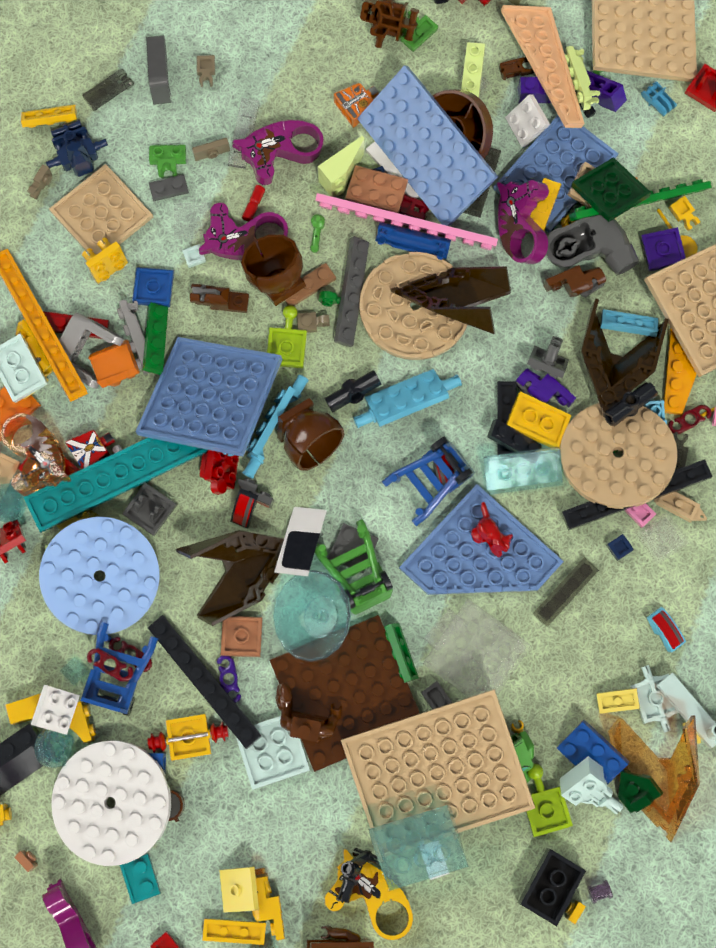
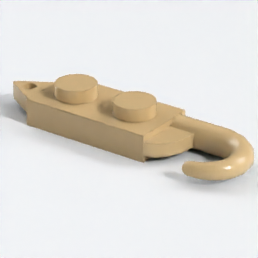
M678 492L654 499L656 505L690 523L692 521L707 520V517L700 508V504Z

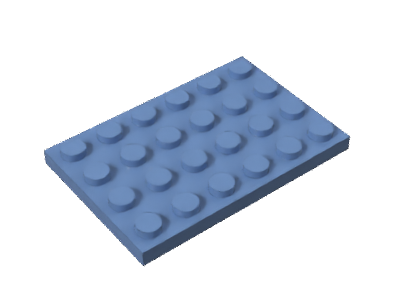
M557 115L498 182L508 184L512 181L522 185L530 180L542 182L546 178L561 183L562 186L545 228L550 233L578 202L567 194L582 163L587 162L596 168L613 157L616 159L619 153L585 127L565 128ZM496 183L494 185L493 190L500 194L499 188Z

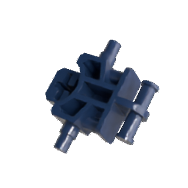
M79 119L68 125L64 123L63 127L53 131L50 130L53 136L51 141L57 150L58 156L47 161L46 164L49 168L62 165L66 172L72 168L75 176L81 177L93 172L94 167L91 160L95 161L98 159L96 151L108 146L107 141L103 139L92 142L88 137L89 134L86 127H82Z

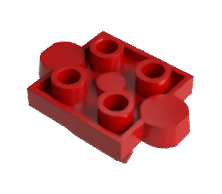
M208 450L202 455L200 477L211 482L210 488L212 493L220 495L224 494L227 489L235 488L239 456H228L227 453L224 455L222 452Z

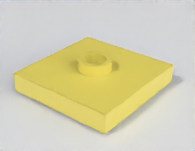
M255 867L219 870L223 912L259 910Z

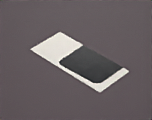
M302 507L293 508L275 573L308 576L327 510Z

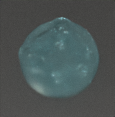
M0 484L1 522L15 521L21 518L26 510L27 504L23 498L25 493L16 485Z
M48 729L42 730L36 738L34 747L38 762L48 768L65 766L71 754L74 738L68 733L66 735Z

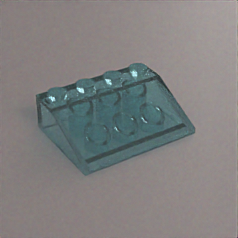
M450 805L368 829L374 851L390 891L469 867Z

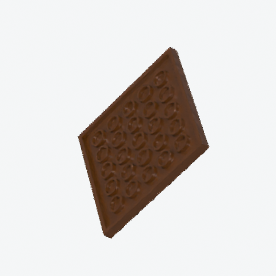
M379 615L270 660L279 685L284 683L290 688L292 695L291 711L329 718L331 704H334V709H339L342 705V717L338 719L331 737H325L319 742L301 739L314 772L347 758L341 742L342 739L420 714L408 683H404V680L399 675V666L392 655L393 649L386 638V631Z

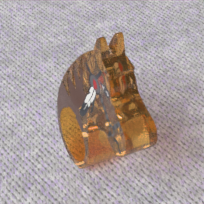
M25 413L15 414L5 421L0 432L1 441L13 453L27 459L23 465L22 472L16 474L11 481L12 487L22 496H27L44 486L56 487L61 481L71 482V478L65 473V459L60 443L56 436L41 421ZM24 425H32L33 434L31 438L22 444L13 445V437L16 431Z

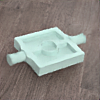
M649 665L641 667L645 679L630 687L631 689L637 688L640 709L638 710L642 722L646 724L652 721H660L664 733L671 731L668 718L679 712L656 687L669 674L652 676Z

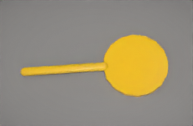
M657 209L658 214L668 229H672L662 211ZM681 235L685 257L688 258L696 254V242L689 236Z

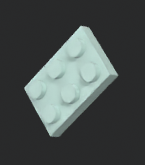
M18 334L0 345V378L13 402L16 403L49 384L22 334Z

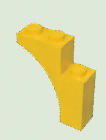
M41 693L6 704L10 724L17 725L31 721ZM80 701L77 703L69 728L84 743L95 741L96 730L94 724L89 722L88 717L91 716L88 704L85 705Z

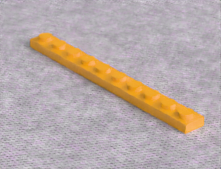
M9 250L1 251L0 276L66 396L72 402L87 395L84 384Z

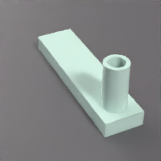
M671 673L656 687L707 747L712 749L716 745L715 721L678 678Z

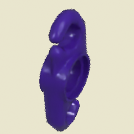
M220 656L217 664H221L225 659L229 661L228 667L225 668L221 665L218 667L221 686L228 694L230 691L238 693L240 689L238 687V676L234 659L231 656ZM228 673L233 674L235 678L234 682L230 685L225 684L223 681L224 676ZM236 695L233 699L235 703L240 700L241 695Z

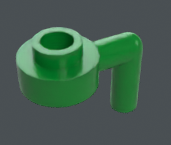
M331 291L319 292L318 301L323 306L331 307L333 304H340L341 297Z

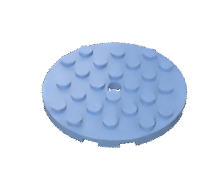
M97 516L85 518L65 527L49 543L40 564V589L50 611L66 626L78 632L97 635L101 622L109 624L106 634H112L130 627L148 611L155 599L159 586V564L152 545L134 526L112 517ZM98 570L104 571L106 575L102 581H97L94 578V573Z

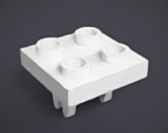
M528 95L505 117L521 147L528 146L550 125L534 95Z
M44 685L31 725L67 735L80 695Z

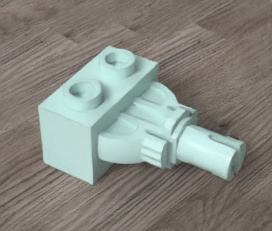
M589 756L560 778L561 796L575 806L580 802L593 804L596 807L605 806L614 814H618V811L621 812L623 809V803L612 797L613 791L607 786L603 767Z

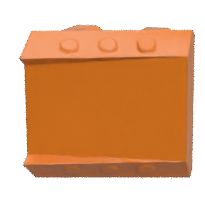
M124 340L121 346L114 344L94 352L88 357L95 372L97 383L102 388L107 386L116 387L120 385L122 380L126 378L131 379L140 373L128 340Z

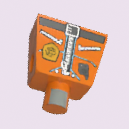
M358 83L334 94V103L354 128L360 123L357 118L373 99L377 97L379 92L375 86L365 90L362 84Z

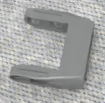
M75 313L68 322L59 341L81 381L92 388L98 389L99 384L97 383L96 376L75 363L91 332L106 342L114 343L118 346H121L124 338L100 323L82 314Z

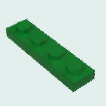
M152 302L148 305L142 370L161 375L164 366L168 307Z

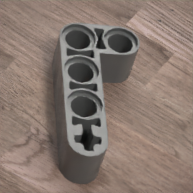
M165 36L146 37L148 79L153 105L172 103L168 81Z

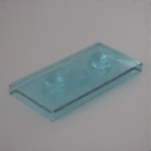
M559 447L483 457L486 492L489 495L563 485L561 451Z

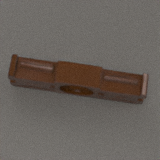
M526 57L502 62L499 66L503 80L535 72L532 68L525 69L523 67V64L528 62Z

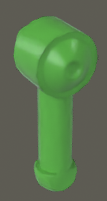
M319 214L314 215L311 219L314 230L310 250L313 253L319 251L321 229L325 226V219Z

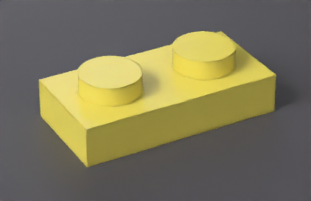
M637 688L597 693L600 714L640 709Z

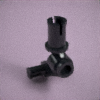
M355 848L353 851L360 854L353 852V856L356 857L342 864L341 872L344 878L341 879L343 883L337 897L338 900L346 903L350 902L354 886H357L355 878L360 873V866L366 862L379 865L380 862L374 860V858L381 861V857L372 854L370 850L364 851Z

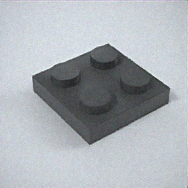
M343 523L329 554V560L364 544V540L359 538L356 528ZM370 535L375 549L379 538ZM367 552L341 565L350 568L368 559Z

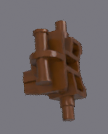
M365 0L362 4L360 18L362 21L373 23L370 34L376 36L375 47L382 48L386 35L395 37V41L398 42L402 36L403 28L407 29L404 39L413 41L419 10L411 8L409 19L406 18L408 2H405L403 5L396 3L395 0Z

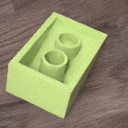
M363 136L318 166L319 183L331 197L339 196L345 191L352 178L355 165L358 166L364 156L365 138Z

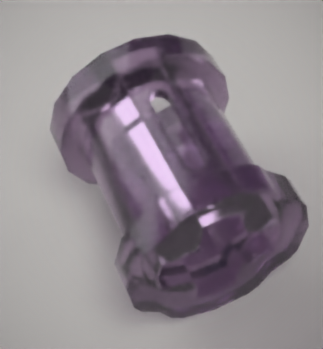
M607 880L593 887L587 886L593 904L605 898H613Z

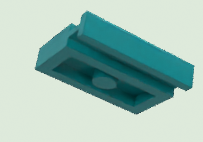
M149 854L120 865L132 904L161 894Z

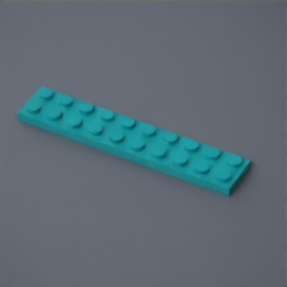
M146 438L23 498L39 532L42 533L203 455L208 450Z

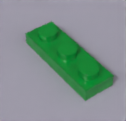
M400 623L384 626L386 638L393 649L392 655L399 666L400 677L404 680V683L419 679Z

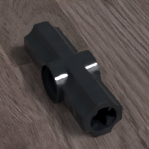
M372 370L357 380H346L342 384L341 389L324 399L333 413L349 403H359L363 400L366 393L382 384L375 371Z
M646 382L633 392L625 393L622 400L603 413L606 422L610 426L615 427L628 416H635L638 413V409L657 396L658 392L651 382Z

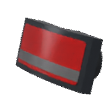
M240 488L230 522L248 529L259 495Z

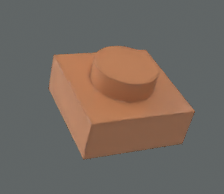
M20 851L14 857L27 872L33 871L38 866L35 862L37 858L30 851Z

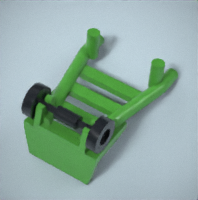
M363 519L356 522L358 536L364 540L363 545L332 560L326 557L328 553L324 544L319 545L317 543L315 550L316 557L337 581L336 584L350 612L354 615L389 599L393 592V586L387 573L382 570L379 562H377L370 532ZM367 552L368 559L341 572L335 568ZM371 567V574L351 584L345 580Z

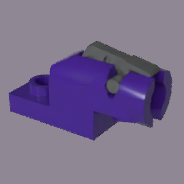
M527 368L516 379V385L521 392L546 404L556 396L559 404L562 406L566 405L569 408L576 400L572 393L548 374L541 380L539 375Z

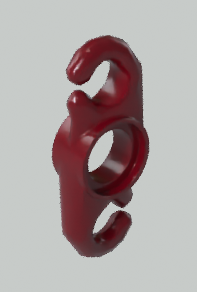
M699 405L674 419L675 422L680 424V429L675 430L673 428L674 422L672 420L669 421L668 427L673 434H681L706 420L705 417L700 416V410H706V418H711V409L707 405ZM692 415L695 423L688 424L685 421V416Z
M114 637L109 642L108 647L110 650L125 654L127 650L133 649L136 652L135 657L142 658L144 655L141 650L127 644L124 640L121 641V648L119 650L114 649V643L119 642L120 637ZM151 658L143 672L149 671L152 667Z
M94 648L88 652V663H92V655L98 653L100 659L94 662L93 665L99 667L113 678L126 682L133 677L134 671L132 667H128V675L122 677L120 671L126 668L127 665L121 663L116 657L102 649ZM108 659H113L116 662V667L112 671H108L104 667Z

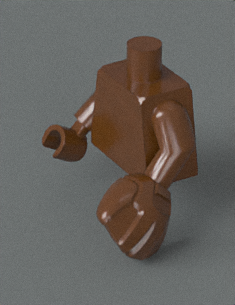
M284 683L277 686L275 699L281 711L280 725L288 731L290 737L319 742L325 737L333 735L338 719L342 717V705L339 709H334V704H331L329 718L291 711L292 695L289 686Z

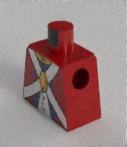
M92 430L65 443L83 469L111 456L106 447L114 443L115 440L109 432L99 438L96 432Z

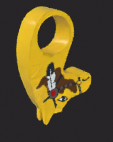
M344 849V862L352 860L351 854ZM344 862L337 867L338 879L325 896V905L331 911L340 910L345 903L337 899L343 883L341 879L344 878L341 872V866ZM366 862L360 866V873L355 878L357 886H354L350 902L363 898L376 933L387 940L400 939L409 932L413 923V914L409 901L400 887L387 874ZM390 899L403 905L407 911V925L397 935L384 934L376 924V912L383 901L384 903L390 901Z

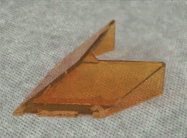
M691 715L683 727V734L671 758H658L622 718H619L608 731L611 745L629 761V764L624 769L630 770L632 773L651 776L664 792L662 796L655 799L652 804L642 809V811L656 827L660 826L668 833L666 838L672 842L700 785L695 715ZM621 772L618 774L619 783H620V775H621Z

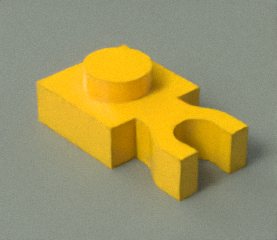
M683 196L668 207L678 222L684 221V227L687 231L692 229L690 221H693L695 225L700 223V220L693 216L692 212L695 209L686 196Z

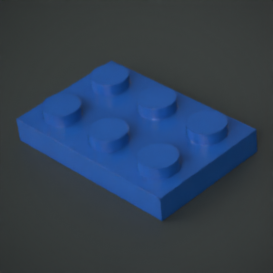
M583 720L557 746V749L575 766L588 756L603 767L607 785L629 764V761L586 720Z

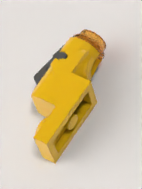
M265 868L255 869L259 910L251 911L257 922L273 919L274 923H270L272 936L276 935V941L285 939L280 895L271 896L272 890L268 881V873H265Z

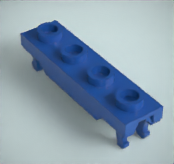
M382 222L379 223L375 240L379 245L385 243L394 248L410 252L432 254L437 256L439 260L447 259L451 243L450 239Z

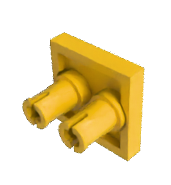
M106 237L102 238L104 244L101 240L97 243V246L102 250L96 255L91 248L86 249L89 255L86 251L82 253V256L87 261L85 263L98 284L109 279L110 275L116 271L122 270L128 263L120 245L117 242L111 244Z

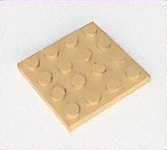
M106 164L49 208L50 212L89 254L86 249L91 248L96 255L102 251L97 246L99 240L104 244L102 238L106 237L111 244L117 242L120 245L154 218L153 214Z

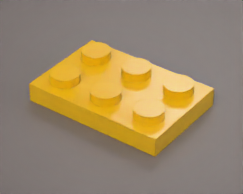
M520 391L506 424L525 436L554 450H558L571 415Z

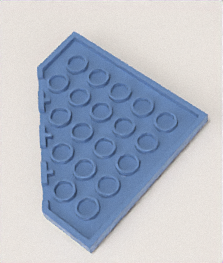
M476 484L405 560L399 569L427 595L538 591L564 561ZM482 502L486 503L490 518L496 523L499 531L503 535H513L510 548L507 552L502 551L501 557H497L491 552L488 543L481 542L478 544L472 539V529L483 518L481 511Z

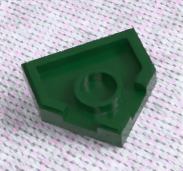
M626 769L621 771L618 798L630 814L633 812L637 813L649 806L664 793L651 776L632 773Z

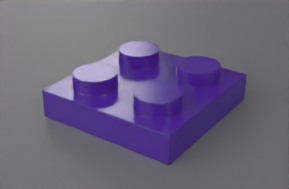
M678 227L641 235L649 272L667 268L686 258Z

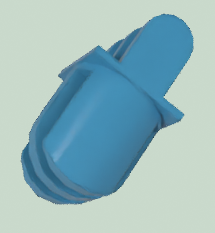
M655 81L653 86L647 87V90L642 91L641 95L649 103L648 106L652 105L664 117L677 104L665 92L666 87L663 88Z

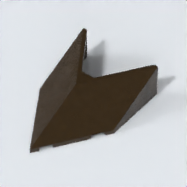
M507 266L453 267L447 269L445 274L437 276L435 273L409 282L408 285L402 288L394 287L390 289L392 293L432 312L491 334H495L491 307L474 306L511 294Z
M595 299L590 308L581 353L602 412L604 413L622 400L625 393L633 391L655 372L669 319L665 318L658 327L656 337L648 336L623 357L611 354L603 330L600 328L601 325L596 314L599 299Z
M238 530L177 548V553L190 559L203 557L221 560L225 569V573L198 612L197 617L207 624L214 626L262 601L266 595L263 593L269 582L273 584L280 574L274 571L284 539Z

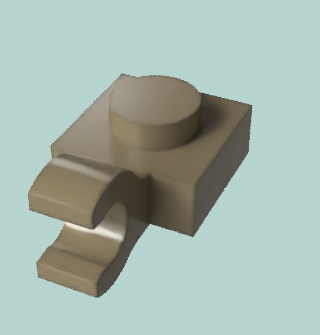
M316 312L297 314L298 330H306L307 333L317 332V327L330 326L329 315L316 317Z

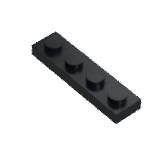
M497 381V419L505 424L516 400V382ZM497 443V456L516 457L517 454Z

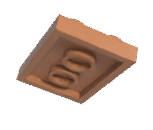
M355 165L345 200L399 214L408 179Z

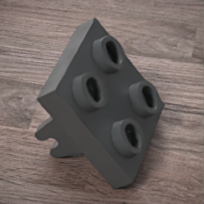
M144 483L122 514L155 536L177 504L147 483Z

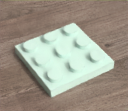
M281 716L255 724L254 726L261 733L262 737L248 749H245L237 739L252 790L310 771L301 740L290 737L288 731L281 727Z

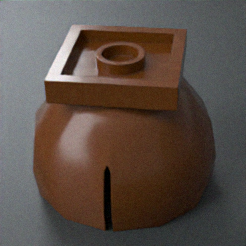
M267 235L256 239L262 256L255 241H253L245 249L241 264L250 285L264 293L277 306L306 287L304 280L300 277L303 269V260L294 240L285 235Z
M310 398L278 416L277 438L281 443L284 441V450L291 463L297 469L303 471L318 466V463L322 464L340 446L345 435L338 420L328 413L313 410L314 403Z

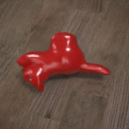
M482 502L481 511L483 518L472 529V539L478 544L481 542L488 543L491 552L497 557H501L502 551L507 552L510 548L513 535H503L499 531L496 523L490 518L486 503Z

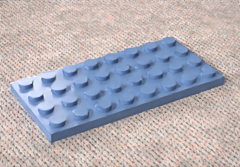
M406 65L401 68L357 118L403 177L408 179V183L442 225L450 226L498 178L497 174Z

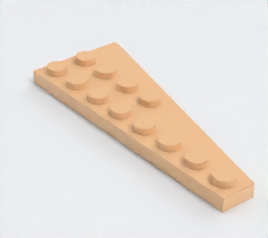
M503 5L501 13L564 127L582 128L585 123L551 7Z

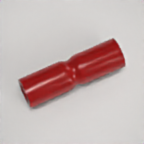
M260 185L255 186L250 202L247 204L242 215L243 220L249 222L254 218L266 190Z

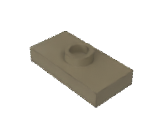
M223 138L193 147L192 150L195 161H199L205 158H216L219 154L229 152L230 147L228 139Z

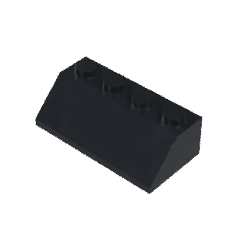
M30 723L0 743V796L55 759L36 726Z

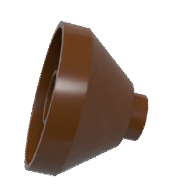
M460 89L444 90L434 94V99L484 159L492 144L493 123L483 101L475 94Z

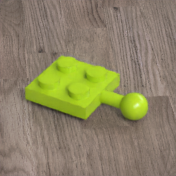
M287 305L283 309V316L286 318L285 329L269 328L267 353L281 355L283 360L280 367L304 368L307 331L292 329L293 319L298 314L296 307L293 305Z
M533 764V768L527 771V773L534 780L537 793L531 794L535 809L526 811L533 837L572 827L573 824L565 798L561 796L560 786L545 790L541 778L543 776V768L539 764Z

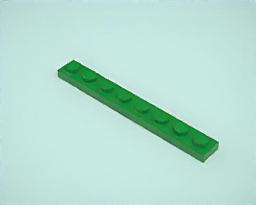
M703 179L693 181L692 185L689 186L686 183L676 185V189L670 190V187L659 189V193L655 194L653 191H650V197L634 207L712 188L711 181L703 182ZM583 206L574 209L575 212L570 214L569 218L570 222L582 218L599 215V213L593 207L586 209Z

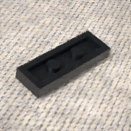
M498 419L492 421L487 435L489 439L531 463L537 462L542 448L541 444Z

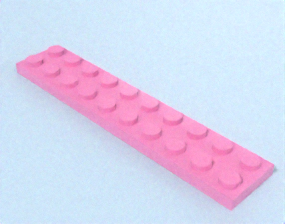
M317 193L315 199L319 206L324 209L332 210V207H335L340 213L348 215L350 211L355 212L356 217L367 219V216L373 217L375 222L385 223L386 220L390 221L394 226L403 227V225L409 226L410 230L418 232L421 229L426 230L427 234L438 236V234L445 235L444 238L451 241H456V238L461 239L463 244L466 245L481 244L480 248L490 251L492 247L496 248L498 241L497 238Z

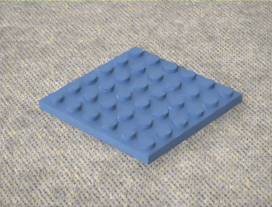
M177 337L135 432L138 436L243 457L283 360L281 355Z

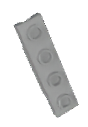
M126 300L119 301L117 313L120 320L123 319L125 322L123 329L125 335L130 336L131 342L129 343L132 352H135L137 355L135 360L140 370L143 368L145 339L137 317L133 314L138 311V302L127 303ZM142 370L143 375L149 373V372H147V371H143V370Z

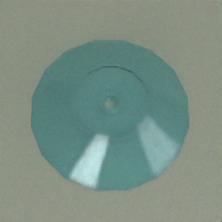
M310 570L308 576L295 575L283 586L276 599L273 615L276 635L283 648L295 658L310 662L325 659L340 648L349 631L351 609L349 597L344 588L330 574Z

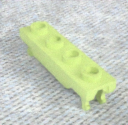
M467 42L461 90L469 91L479 97L485 44Z
M567 46L565 58L574 89L577 92L578 103H581L583 110H589L591 104L599 103V99L592 96H599L600 91H590L589 89L591 82L583 63V57L581 56L584 54V49L575 50L574 46Z

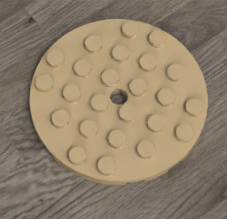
M409 252V254L392 256L373 269L362 287L360 317L365 331L378 347L402 359L424 360L441 355L459 341L467 328V324L437 314L422 306L417 310H413L410 307L411 301L392 293L390 290L394 287L402 288L408 285L409 282L435 273L437 276L445 274L447 269L453 268L450 263L445 260H439L437 256L432 254Z
M597 403L587 407L571 420L561 440L560 458L566 479L581 496L593 503L606 505L608 508L623 509V507L643 505L664 491L671 481L676 468L677 447L674 436L667 424L652 410L642 406L638 409V413L635 416H628L614 427L606 422L601 406ZM613 451H623L624 455L622 457H616L614 456Z

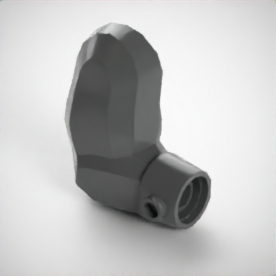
M600 214L582 218L565 227L555 229L547 237V258L552 264L561 268L571 267L581 261L591 260L600 255L605 258V262L617 276L629 271L639 263L632 243L630 244L626 232L617 220L613 219L608 222Z

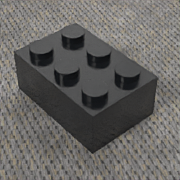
M546 848L517 903L557 927L586 870L555 851Z

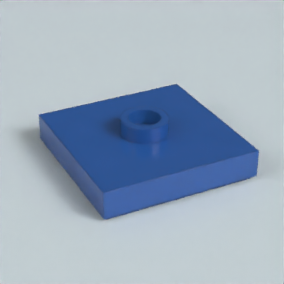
M137 267L132 303L137 301L138 305L148 306L152 302L170 307L174 270Z

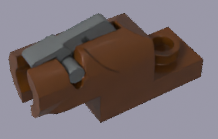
M578 265L546 279L543 286L546 292L550 290L554 292L564 286L569 297L581 295L586 298L604 286L606 277L600 267L582 271Z
M194 283L191 285L190 303L210 306L211 310L248 312V293L231 292L230 288Z

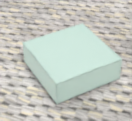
M200 244L182 250L188 268L206 262L204 255L199 254Z

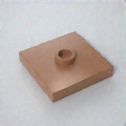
M231 616L225 619L222 625L221 656L261 658L263 618Z

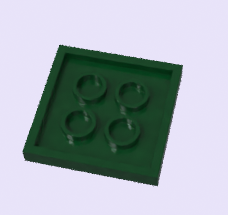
M614 157L574 180L571 185L608 222L646 200L651 194Z

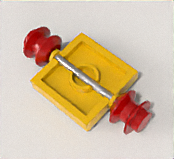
M206 714L166 720L168 737H165L162 732L156 737L151 733V737L147 741L148 748L153 750V753L158 748H161L164 752L167 745H169L171 761L211 755L209 738H212L215 743H217L218 738H222L225 742L226 737H229V730L223 721L220 726H216L213 723L210 730H208Z

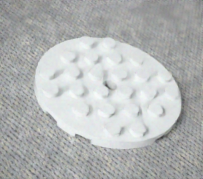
M103 741L84 747L66 762L53 788L52 816L60 838L74 854L83 860L97 865H122L145 855L163 835L170 817L171 792L162 767L146 750L125 741ZM109 797H113L116 801L115 807L112 809L108 807L106 802Z

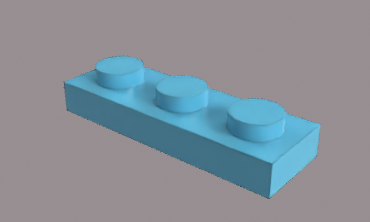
M603 309L600 328L656 337L658 333V318Z

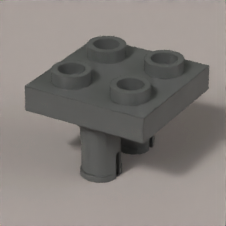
M553 336L547 350L534 346L527 364L534 370L547 372L551 377L563 378L569 359L558 355L563 340Z

